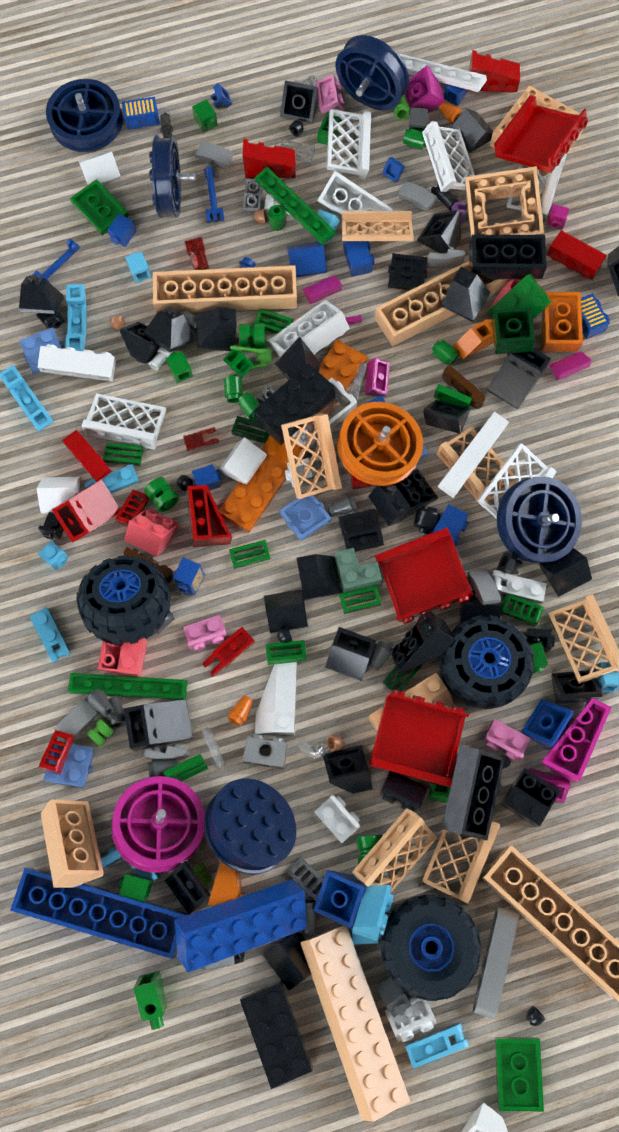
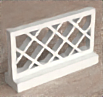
M330 109L327 170L358 175V179L365 180L369 171L371 112L364 111V114L361 115ZM333 116L340 117L342 121L337 123ZM350 120H358V124L354 126ZM346 124L350 130L345 132L341 126ZM336 129L342 134L338 138L333 133ZM354 132L358 138L353 140L349 134ZM346 138L350 144L345 146L340 140ZM337 144L341 150L336 152L332 146ZM352 146L357 151L354 155L348 150ZM343 152H345L346 155L349 157L345 161L340 156V154ZM336 158L341 164H331V160ZM353 161L357 168H351L348 163Z
M431 121L422 134L441 192H447L449 189L466 190L465 177L475 176L461 131L459 129L439 127L437 122ZM448 140L454 146V148L451 147L446 141ZM456 148L461 152L462 156L455 150ZM451 155H453L457 160H459V162L455 161L451 157ZM461 163L466 167L467 171L460 165ZM456 170H458V171H459L461 174H463L464 176H463V177L460 176V175L456 172Z
M567 154L563 156L559 166H556L552 173L542 177L537 169L540 178L538 182H542L545 187L540 192V196L542 195L541 209L543 219L547 220ZM519 164L518 169H522L523 165ZM509 197L506 209L521 212V204L518 206L511 205L515 197Z
M96 393L87 419L83 420L82 428L85 436L143 446V448L155 450L157 446L156 440L167 410L166 407ZM99 400L106 401L109 404L102 408L98 407ZM120 404L126 407L119 412L114 408ZM141 408L143 412L135 416L132 410ZM112 409L115 414L106 418L103 412ZM154 411L160 412V416L154 419L149 415ZM129 412L132 418L123 421L120 416ZM99 414L103 418L99 422L92 421L93 417ZM147 416L150 421L141 425L138 419ZM116 418L121 422L115 426L109 424V421ZM134 421L138 425L134 429H129L126 426ZM151 425L154 426V433L145 432V428Z
M520 443L477 502L497 519L498 493H506L509 489L508 479H516V483L521 481L520 478H553L557 471L552 467L548 468L529 449ZM520 451L525 454L526 462L518 461V453ZM526 464L527 475L520 476L519 465ZM531 464H536L540 468L539 472L535 475H532ZM514 465L515 476L508 477L507 468ZM499 480H504L505 491H497V482ZM488 494H493L494 505H489L484 501Z

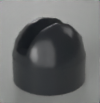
M297 120L289 126L290 132L298 137L304 130L303 123Z
M180 475L176 480V484L182 491H187L188 486L193 485V481L186 475Z
M288 627L278 631L277 638L281 643L293 641Z
M534 1005L526 1013V1019L530 1021L532 1026H538L546 1020Z

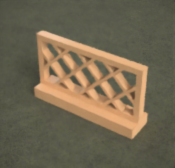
M342 211V241H413L414 239L412 211Z
M317 413L311 417L282 424L281 427L296 498L302 499L331 489L337 490L342 488L328 414ZM313 421L314 430L310 434L304 428L308 422ZM293 426L299 429L294 439L289 436L288 428ZM302 432L310 436L305 445L298 442ZM313 439L318 443L315 452L308 448ZM295 444L303 448L298 457L294 456L292 451ZM306 451L313 454L308 464L301 460ZM316 458H319L322 462L319 470L312 467ZM299 463L307 466L302 476L296 471ZM310 469L317 473L312 482L305 479ZM320 475L325 478L326 486L318 487L315 485ZM305 481L310 484L307 492L301 493L300 486L302 482Z
M472 426L449 442L445 441L440 445L436 454L450 470L463 454L465 446H469L471 443L465 441V436L471 434L475 438L478 434ZM453 444L462 445L461 452L454 451L451 446ZM491 448L487 452V457L484 456L482 459L486 461V468L476 467L463 484L476 500L479 499L491 482L488 480L489 473L497 474L504 465V462ZM489 462L496 463L499 466V470L489 469ZM507 468L508 477L515 476L514 473L509 468ZM476 471L485 472V480L479 479L476 476ZM511 479L512 482L509 483V488L516 484V479ZM499 480L497 482V491H505L504 483ZM488 494L484 500L489 505L494 500L493 494Z
M593 594L586 596V600L548 613L578 684L614 671L619 672V649ZM584 607L586 611L584 618L573 615L575 609ZM561 614L567 616L568 619L565 625L556 622L555 616ZM571 618L581 622L578 630L568 627ZM584 623L593 626L594 630L591 635L581 632ZM565 630L576 634L572 642L563 638ZM579 635L589 639L586 647L575 643ZM592 640L601 644L602 647L599 652L588 649ZM573 647L583 650L580 659L571 656ZM586 652L597 656L594 664L583 661ZM600 658L608 660L610 663V667L605 669L596 665ZM581 664L592 668L589 674L582 677L578 672Z
M406 808L352 872L368 887L370 885L387 884L392 886V892L435 842L437 837L420 816ZM429 835L425 842L422 843V838ZM416 839L415 845L410 846L411 840ZM414 852V855L408 859L409 853ZM403 855L402 861L397 862V857ZM400 868V871L394 875L395 869ZM389 871L388 877L383 878L384 872Z
M491 821L488 840L481 839L480 843L474 837L462 840L460 834L457 833L460 841L448 846L445 837L451 831L443 830L422 882L469 905L499 832L500 824ZM475 839L478 846L476 852L467 854L463 843ZM443 842H445L446 847L441 848ZM461 844L465 856L454 860L449 848ZM448 850L452 861L440 865L437 858L439 852ZM474 855L472 862H470L469 857ZM467 858L470 867L467 872L459 874L455 862ZM436 861L438 866L433 868ZM453 864L457 875L445 879L442 867ZM439 869L443 881L438 883L429 881L430 873ZM466 875L464 882H462L461 877ZM459 878L462 885L459 894L450 891L447 882ZM445 883L446 888L439 885Z

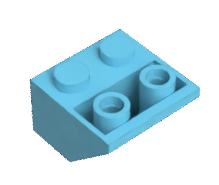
M365 885L366 890L361 899L353 934L378 941L379 934L384 935L394 897L393 894H390L392 886L370 885L368 887Z

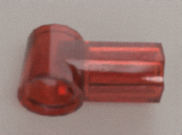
M202 237L184 241L194 270L209 269Z

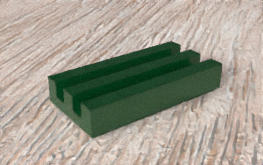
M239 416L236 417L231 431L232 435L245 437L246 439L264 444L270 436L267 432L239 425V423L263 429L256 421Z
M422 664L415 667L398 689L394 687L406 672L399 674L392 684L388 683L398 671L397 667L391 671L382 683L392 692L393 690L402 691L422 667Z

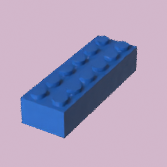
M291 879L175 919L179 961L189 973L305 930V891Z

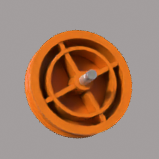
M370 402L356 407L345 418L338 435L337 450L342 464L355 478L367 484L387 486L404 480L414 470L422 454L423 436L415 419L404 409L386 402Z

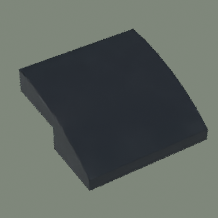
M375 509L338 517L346 549L354 548V551L357 552L384 545Z
M187 861L179 865L164 880L188 915L194 912L211 896Z

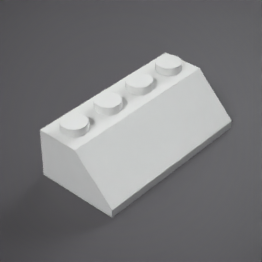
M325 299L268 341L279 357H281L300 337L315 355L333 340L342 336L350 327L343 312Z

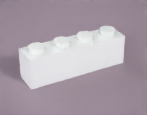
M47 344L46 347L40 346L38 369L40 372L113 382L116 360L108 352L96 354L91 350L84 349L82 352L75 351L71 347L60 349L55 345Z

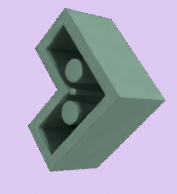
M354 548L335 552V562L343 593L376 585L381 586L382 577L378 562L358 566Z

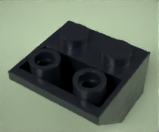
M339 627L325 668L362 681L376 640Z
M524 768L507 791L500 805L532 826L540 827L561 791Z
M389 771L379 794L383 795V800L391 804L398 802L402 804V809L406 810L407 808L414 812L420 810L428 787L396 772Z

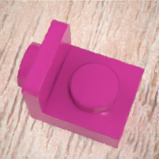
M552 204L546 225L563 229L569 208Z

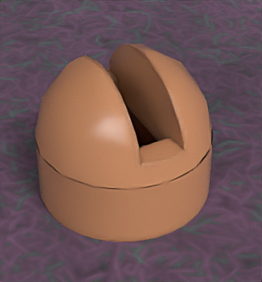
M265 209L254 213L253 217L256 223H267Z
M123 316L110 318L111 327L114 330L120 331L125 326Z
M340 735L328 736L327 745L330 751H338L343 748L344 742Z

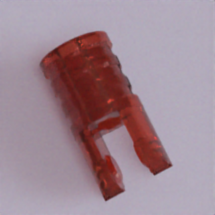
M215 427L183 435L187 452L195 448L219 443L218 438L210 439L206 442L203 440L202 435L214 433L216 431Z

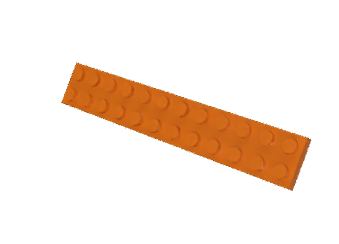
M336 340L320 363L319 373L327 380L333 378L336 382L339 381L343 385L344 390L347 391L366 363L368 356ZM333 399L318 413L328 414L329 417L338 402ZM313 421L308 422L307 426L311 429V431H313ZM272 436L268 438L261 449L267 456L248 484L245 485L238 482L219 509L221 516L249 533L286 480L285 470H288L287 462L289 460L285 442L280 445ZM295 444L292 450L293 455L298 457L303 448Z

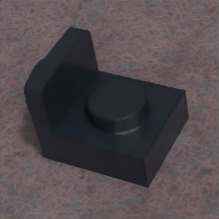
M56 311L55 314H36L37 318L48 329L52 327L57 329L64 322L59 311Z
M52 512L48 513L44 525H39L38 527L42 536L53 540V538L60 539L64 531Z
M527 628L524 631L527 637L526 640H530V643L543 641L544 652H548L551 650V647H554L555 638L552 635V629Z

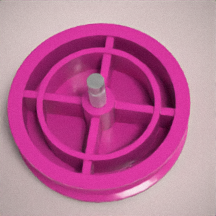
M155 776L134 783L121 795L114 809L112 838L117 851L130 865L146 872L161 873L176 869L184 861H188L200 845L205 830L203 805L197 794L189 786L174 778Z

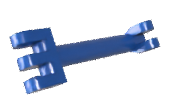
M207 166L204 169L205 179H207L211 209L206 210L207 223H211L210 216L214 217V222H218L217 215H220V220L224 221L223 208L217 207L214 185L215 171L212 166Z
M68 239L67 246L69 249L42 274L35 271L32 275L44 277L49 282L48 278L79 250V245L74 243L72 239Z

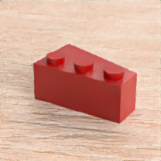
M472 50L468 71L486 75L487 78L480 91H518L520 83L519 63L502 58L500 60L493 59L492 55L486 54V56L477 54V51Z
M243 138L242 157L245 178L254 179L266 167L279 178H296V151L294 149L276 145L274 148L267 147L262 142L258 144L249 143L248 139Z
M188 486L187 500L193 547L231 544L232 535L218 511L208 486Z

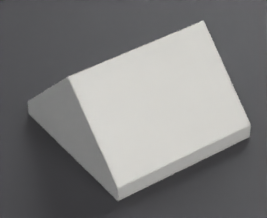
M111 150L79 160L87 185L96 179L102 185L121 179Z
M244 437L236 444L219 468L220 474L247 485L267 455Z
M80 477L42 478L37 487L41 514L53 513V507L79 493Z

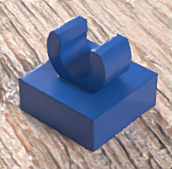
M217 83L213 87L215 93L211 95V99L215 101L213 105L219 108L223 104L228 108L232 105L229 93Z
M390 157L382 174L396 183L399 181L405 166L393 157Z

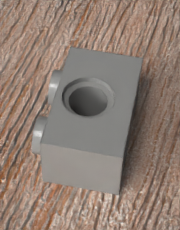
M252 734V738L247 737L243 762L284 769L287 743L283 742L284 739L272 737V740H265L264 736ZM269 746L271 748L270 755L262 756L260 754L261 748Z

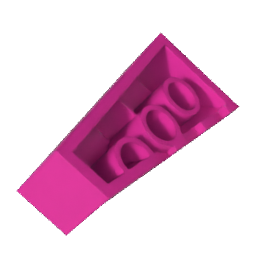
M594 698L587 701L584 709L541 763L555 774L573 783L579 782L612 707Z

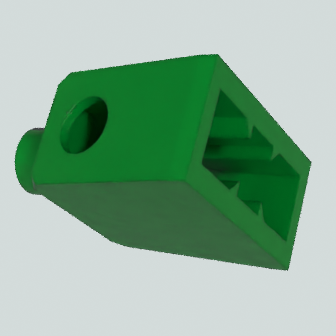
M160 971L138 977L133 988L142 1021L149 1020L152 1030L159 1029L164 1026L162 1016L167 1008Z

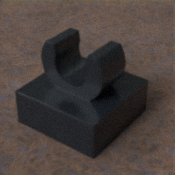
M505 552L496 570L504 573L518 574L519 572L514 569L515 564L522 565V561L518 560V554Z

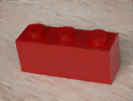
M562 230L550 245L547 256L552 260L558 261L568 269L574 270L590 280L594 279L607 257L606 254Z

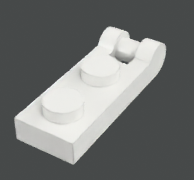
M498 570L493 571V581L499 593L510 594L542 604L547 583L506 574ZM501 580L506 581V586L501 585Z

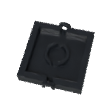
M393 253L391 266L388 269L390 274L388 288L412 290L424 284L428 271L426 270L427 257Z

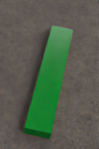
M268 167L254 178L322 246L336 234L333 228Z
M70 673L68 693L89 695L94 690L104 691L106 696L185 700L188 680Z

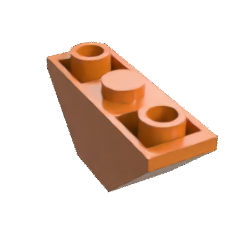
M486 319L475 325L453 345L462 360L494 343L492 319Z

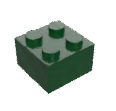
M531 307L493 310L492 330L495 354L532 352L535 336Z

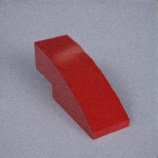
M77 430L61 440L96 482L112 472Z

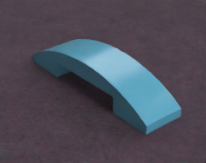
M70 284L66 285L68 327L65 347H71L75 351L83 352L87 334L85 285Z
M14 365L0 372L1 380L38 432L54 422Z

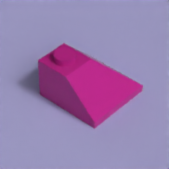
M426 65L409 79V86L404 95L406 96L410 111L411 108L428 109V112L433 111L444 102L442 87L429 66Z

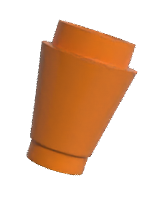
M445 101L439 106V111H441L450 124H453L462 113L461 108Z
M243 695L238 703L228 712V720L237 726H242L243 723H246L254 701L250 697Z

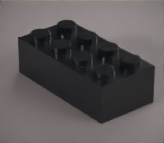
M472 235L469 245L470 271L477 274L480 279H523L528 274H531L534 279H543L547 268L545 235Z
M308 363L253 411L255 421L282 445L285 441L281 425L311 417L320 412L335 398V386ZM294 426L289 427V436L291 437L299 429Z
M460 746L442 829L488 840L505 757L476 748Z
M277 981L242 996L240 1002L270 1088L273 1089L312 1072L313 1065L282 981Z

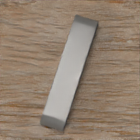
M497 906L473 1004V1013L491 1019H495L497 1016L517 929L519 912Z

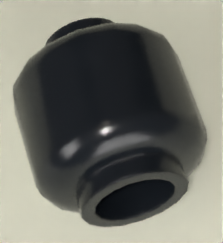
M424 505L422 508L417 509L414 526L419 528L418 532L429 534L430 531L435 529L441 517L440 513L437 512L438 509Z

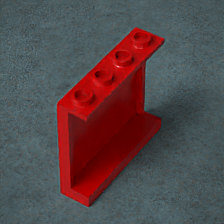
M530 95L494 143L496 158L528 167L537 166L539 170L552 173L555 167L559 166L563 156L568 153L573 142L578 139L580 132L586 128L588 123L586 109H583L580 115L577 116L537 106L536 96Z
M448 528L374 555L381 567L397 614L396 620L403 622V624L414 621V617L425 614L427 610L431 612L436 609L445 610L450 608L452 603L458 602L461 604L469 601V597L473 596Z
M393 690V693H387L369 765L451 787V776L465 718L469 717V714L463 713L464 709L452 706V709L445 708L442 702L432 701V704L424 702L425 698L420 696L405 697V693Z

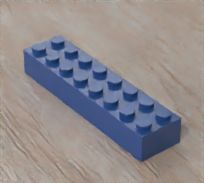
M24 868L10 911L171 959L177 955L175 919L188 915L187 913L147 901L141 902L119 895V893L85 883L74 888H54L51 873L34 868Z

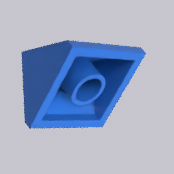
M318 241L287 246L290 266L296 267V277L327 273L324 246Z
M541 699L521 732L548 750L555 745L574 712Z
M327 870L313 911L349 928H353L366 886L353 875Z

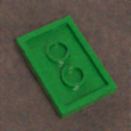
M97 179L70 198L71 203L102 236L108 232V228L118 214L126 218L129 217L128 211Z
M528 274L491 307L488 312L493 317V310L531 307L532 319H534L553 302L533 276Z
M495 1037L498 1110L544 1112L540 1039L533 1037Z

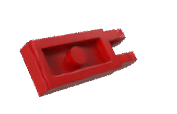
M241 627L217 647L202 665L206 668L218 658L221 663L210 672L212 677H214L253 645L255 640Z

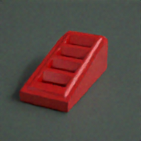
M133 489L116 516L115 520L117 523L128 527L129 521L144 511L149 501L148 496ZM137 496L143 498V500L141 502L134 499V497ZM133 502L135 504H138L139 507H135L131 505V503ZM129 508H130V509H132V510H135L136 512H135V513H132V512H129L128 510H129ZM126 515H129V516H131L132 518L129 519V518H126L125 516H126Z
M55 730L42 756L39 768L61 775L75 736ZM58 737L67 739L66 743L57 741ZM55 745H59L64 748L63 750H59L54 747ZM52 752L61 754L59 758L51 756ZM49 760L57 761L56 765L50 764Z

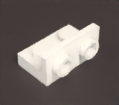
M332 795L315 811V814L342 844L360 827L358 824L360 819L353 811L348 813L344 808L346 803L340 796L335 798Z
M413 997L409 999L412 1006L396 1017L392 1016L389 1009L385 1010L397 1042L401 1040L402 1042L409 1041L414 1037V1034L421 1031L425 1033L434 1028L433 1025L437 1023L428 1001Z

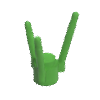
M230 346L232 350L257 353V361H260V363L255 364L252 369L267 367V363H271V348L258 349Z

